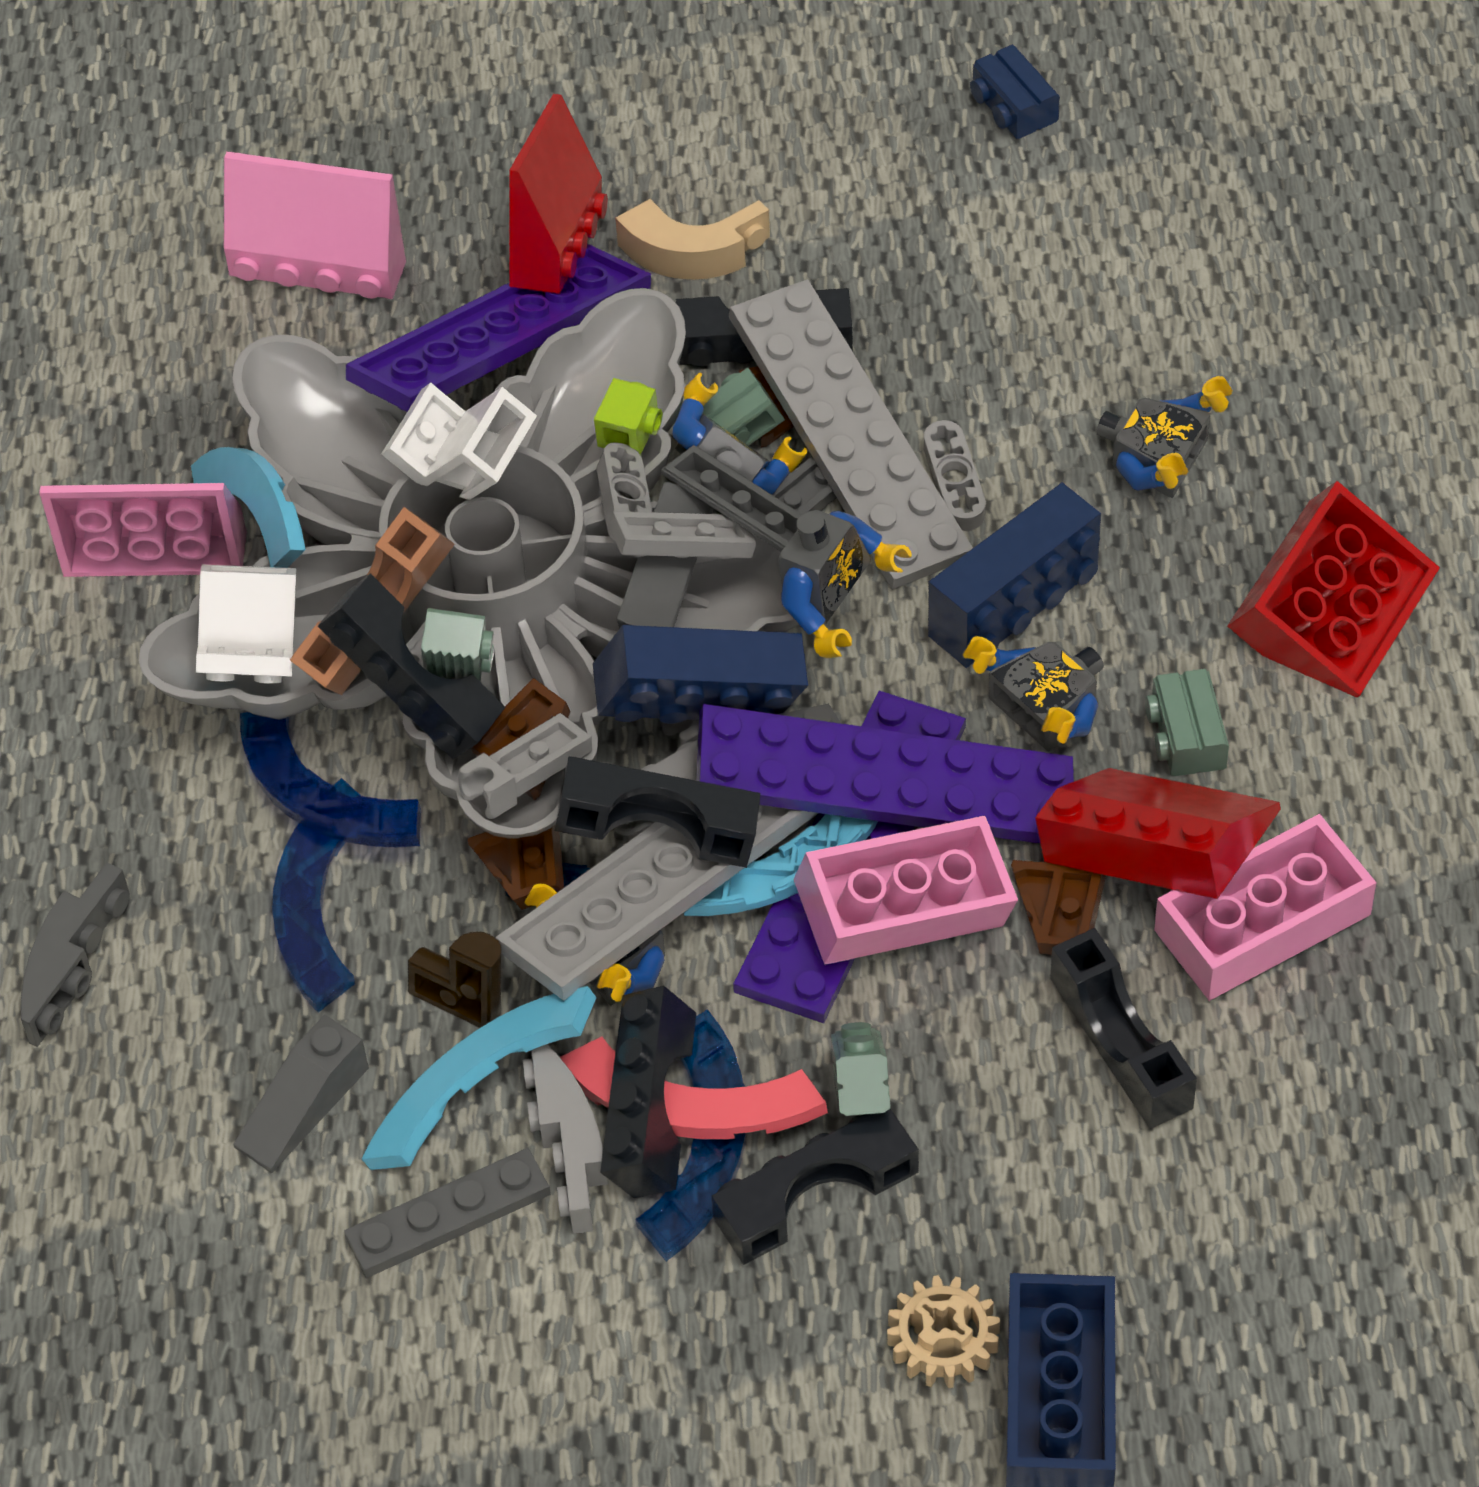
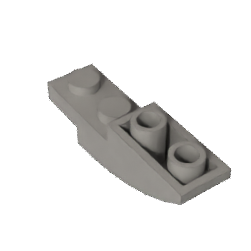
M546 1044L533 1049L531 1059H523L526 1089L536 1088L537 1101L527 1102L531 1132L541 1131L543 1148H553L555 1172H565L567 1186L557 1187L560 1217L570 1216L573 1234L592 1232L593 1226L588 1187L608 1185L607 1177L600 1173L603 1154L601 1136L593 1111L582 1088L558 1054Z

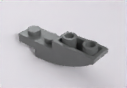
M106 862L80 898L63 891L41 926L29 954L21 992V1021L29 1044L38 1047L47 1034H54L62 1024L64 1011L75 997L83 996L91 983L92 971L86 953L90 954L96 950L101 942L104 928L113 917L117 918L123 914L129 902L130 893L123 869Z

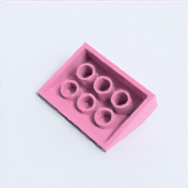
M226 152L224 156V252L229 275L245 281L256 279L277 282L287 287L298 285L318 288L328 293L339 291L360 294L370 299L377 297L393 299L406 263L393 175Z
M224 483L40 486V497L63 577L200 575L202 564L243 566L247 533L241 505Z

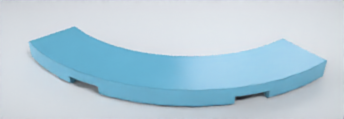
M220 447L207 452L191 465L193 483H224L233 495L240 498L248 506L263 535L270 567L288 568L306 550L296 508L293 502L285 500L282 492L285 484L275 468L263 456L255 451L244 448Z
M825 814L814 827L809 826L798 836L780 846L779 852L750 863L747 868L739 871L685 911L684 916H714L738 913L760 908L798 893L793 879L806 852L866 840L876 827L878 821Z
M588 986L578 988L564 1001L555 994L544 996L499 1016L470 1034L431 1065L403 1094L374 1134L362 1157V1161L370 1170L411 1166L421 1145L443 1117L442 1114L448 1100L460 1089L464 1093L469 1091L483 1078L499 1068L496 1061L510 1053L529 1052L548 1043L581 1036L597 997Z

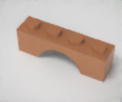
M403 507L375 545L374 561L367 575L371 573L404 606V613L455 544L419 516ZM319 621L290 658V661L325 688L343 695L361 669L342 650L335 647L330 638L317 627L321 622Z

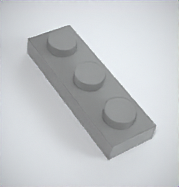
M613 511L609 523L610 531L621 555H631L634 557L650 555L674 556L677 558H687L689 556L717 557L720 559L752 558L757 544L751 532L723 514Z

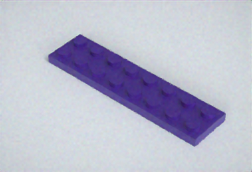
M587 243L584 258H578L574 277L567 279L560 294L509 287V283L347 363L346 380L359 386L366 392L397 406L400 410L408 412L421 389L429 383H432L445 395H448L504 364L514 361L531 350L541 347L548 337L561 329L579 325L589 311L615 293L629 289H650L651 273Z
M879 690L862 727L960 740L966 728V718ZM818 813L812 826L814 827L825 814ZM878 821L876 827L866 840L917 830L918 827ZM799 893L773 903L733 983L734 993L825 1023L855 958L824 965Z
M707 704L702 705L699 713L696 781L761 793L759 805L923 828L986 816L993 837L1041 844L1035 819L1036 815L1057 788L1074 782L1073 756Z

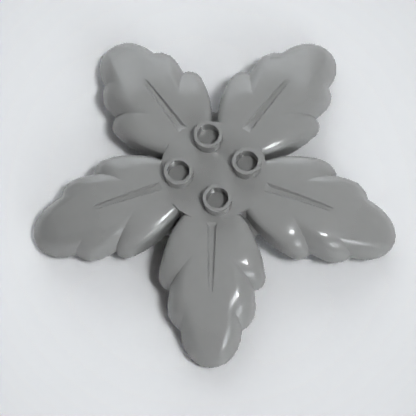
M647 288L629 289L615 293L601 301L589 311L579 325L563 328L548 337L537 350L526 376L516 375L502 381L495 389L496 391L503 387L535 413L537 417L498 482L471 500L459 497L463 490L435 481L429 486L418 484L381 455L407 412L346 380V364L359 357L336 356L324 346L310 339L294 335H272L260 338L249 344L239 354L234 364L232 380L234 392L250 420L248 427L250 446L252 451L263 456L282 478L285 484L282 490L286 501L293 502L301 528L308 535L324 544L305 547L306 550L288 567L296 568L293 654L317 622L324 619L345 592L367 576L374 561L375 545L403 507H405L455 544L403 613V637L415 660L423 667L421 645L428 608L485 616L486 630L494 631V655L491 672H482L480 682L506 706L535 678L566 701L571 711L568 719L592 737V751L581 758L597 761L598 737L594 726L598 725L605 716H598L592 665L594 660L591 655L598 657L619 630L617 617L638 557L621 555L616 542L608 534L597 474V464L604 448L597 447L594 417L613 378L628 382H640L647 387L656 389L658 408L662 409L663 412L662 422L656 435L650 434L641 453L648 491L650 492L662 475L661 469L668 463L671 449V438L668 431L676 421L684 398V374L679 367V362L684 347L686 330L685 320L679 306L669 296L660 291ZM502 404L487 430L498 433L499 430L519 417ZM616 491L623 497L634 499L626 493ZM657 501L651 502L652 512H654ZM713 509L712 514H716V509ZM752 533L757 543L752 558L720 559L717 557H697L674 627L786 632L799 626L797 621L785 610L781 602L782 584L779 568L781 552ZM268 555L259 559L253 567H270ZM200 593L192 600L187 612L171 617L158 625L146 637L139 653V664L142 673L151 684L167 696L194 705L246 710L252 714L278 720L300 714L320 703L324 707L333 710L360 709L388 697L383 690L366 677L362 670L343 695H340L322 686L294 663L292 664V677L282 676L281 683H259L254 681V675L235 674V680L233 681L207 680L206 673H196ZM404 714L403 725L407 735L414 744L421 748H426L425 763L433 785L444 796L458 800L469 820L481 830L498 837L520 838L534 836L550 829L556 824L566 767L546 779L541 795L536 800L523 793L517 797V805L496 818L488 819L485 816L487 803L484 795H480L472 800H464L459 789L458 776L460 768L477 757L471 748L455 759H452L446 752L438 748L432 739L410 717Z

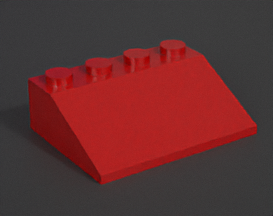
M560 94L552 95L509 170V287L558 294L561 293L567 279L574 277L578 258H584L587 241L589 238L595 237L598 220L605 218L608 205V196L602 193V176Z
M1335 481L1308 502L1227 627L1262 656L1354 697H1359L1440 567L1341 483Z
M1107 768L1057 788L1035 819L1044 862L1218 899L1277 816L1281 807L1278 801Z

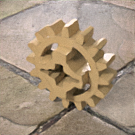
M939 1275L933 1276L932 1287L927 1289L917 1280L913 1283V1297L899 1293L897 1296V1308L899 1310H889L888 1326L891 1328L887 1329V1344L894 1347L893 1361L895 1364L908 1361L907 1376L910 1379L918 1375L920 1371L925 1373L926 1386L932 1387L937 1377H944L948 1388L954 1387L955 1376L962 1375L969 1383L974 1381V1366L987 1371L990 1367L989 1353H998L999 1337L996 1335L1000 1333V1318L992 1316L994 1302L992 1299L979 1302L980 1287L977 1285L972 1286L967 1291L962 1290L960 1277L955 1276L950 1286H943ZM971 1318L978 1329L977 1338L973 1336V1329L968 1326V1321ZM910 1325L914 1327V1332L918 1334L916 1345L912 1342L908 1332Z

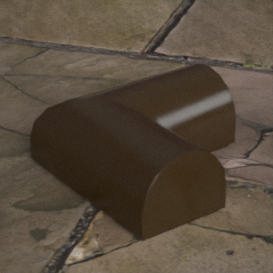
M485 932L463 934L449 947V958L426 947L419 948L408 960L409 994L479 1028L483 1027L501 1015V945L499 941L491 934Z

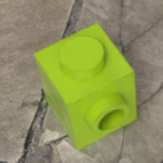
M613 378L594 417L597 447L605 448L610 443H623L635 449L641 455L650 434L656 435L662 422L663 412L662 409L658 408L656 389L647 387L640 382H628Z

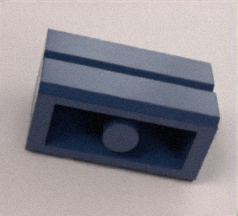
M1013 44L998 50L994 56L991 53L975 61L973 64V80L970 82L972 95L979 104L985 102L992 110L993 118L999 128H1007L1016 139H1020L1036 132L1037 129L1045 128L1059 120L1060 96Z

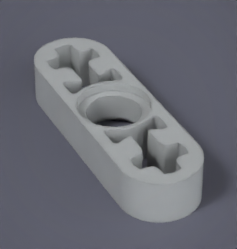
M941 420L933 422L924 432V452L935 487L962 531L976 529L985 520L986 500L963 430L952 421ZM945 438L946 442L950 443V454L944 455L942 443L937 441V439ZM950 470H959L966 475V478L959 482H950L943 478V474ZM965 495L967 508L972 510V512L964 513L963 509L959 508V496Z
M623 443L608 444L604 448L597 464L607 530L613 541L615 540L609 528L613 511L652 512L642 457L635 449ZM616 491L626 493L634 499L623 497Z

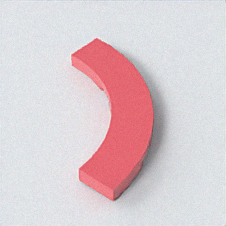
M601 1036L560 1058L576 1078L585 1096L595 1104H602L608 1108L616 1052ZM802 1069L766 1083L727 1089H707L684 1086L668 1081L664 1082L666 1112L670 1125L677 1137L734 1139L735 1134L765 1129L766 1134L804 1124L828 1113L826 1101Z

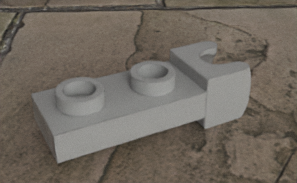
M559 713L494 754L488 756L482 753L460 768L458 776L460 793L464 800H472L480 795H484L487 803L485 816L488 819L496 818L517 805V797L567 766L569 756L581 758L591 752L592 737L563 714Z

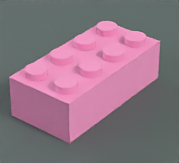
M1318 814L1253 848L1218 899L1172 890L1157 898L1154 931L1210 1001L1370 916L1376 881L1325 819Z
M986 816L806 852L793 879L824 965L1002 927L1018 901Z

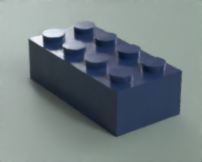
M1061 482L928 582V637L967 668L975 660L971 658L965 659L963 653L973 637H984L991 641L997 649L999 643L1012 633L1015 635L1022 633L1029 626L1033 617L1045 608L1048 610L1055 608L1062 601L1066 592L1078 583L1080 585L1088 583L1098 570L1101 513Z
M622 625L592 664L598 716L615 717L620 722H632L640 718H659L661 722L667 724L679 723L686 719L699 720V713L703 704L782 714L808 687L802 633Z
M1010 1273L1006 1487H1114L1116 1472L1115 1276Z

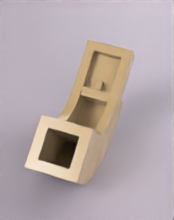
M651 199L615 218L618 246L632 260L652 272L678 279L715 278L746 267L745 251L760 247L766 239L770 238L769 209L760 200L719 222L709 225L696 226L677 222L668 217Z

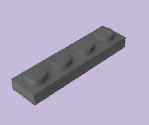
M526 1148L344 1230V1234L365 1278H369L551 1195L550 1186L529 1148Z

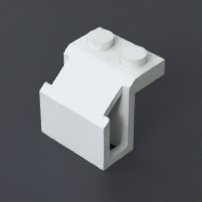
M429 383L421 389L381 455L416 483L429 486L435 481L463 490L459 497L471 500L498 482L537 415L503 387L465 411L436 386ZM502 404L519 417L499 430L498 433L487 430Z
M202 564L200 571L196 673H206V679L211 681L235 680V674L254 675V681L259 683H281L282 676L292 677L293 662L290 661V658L293 656L296 568Z

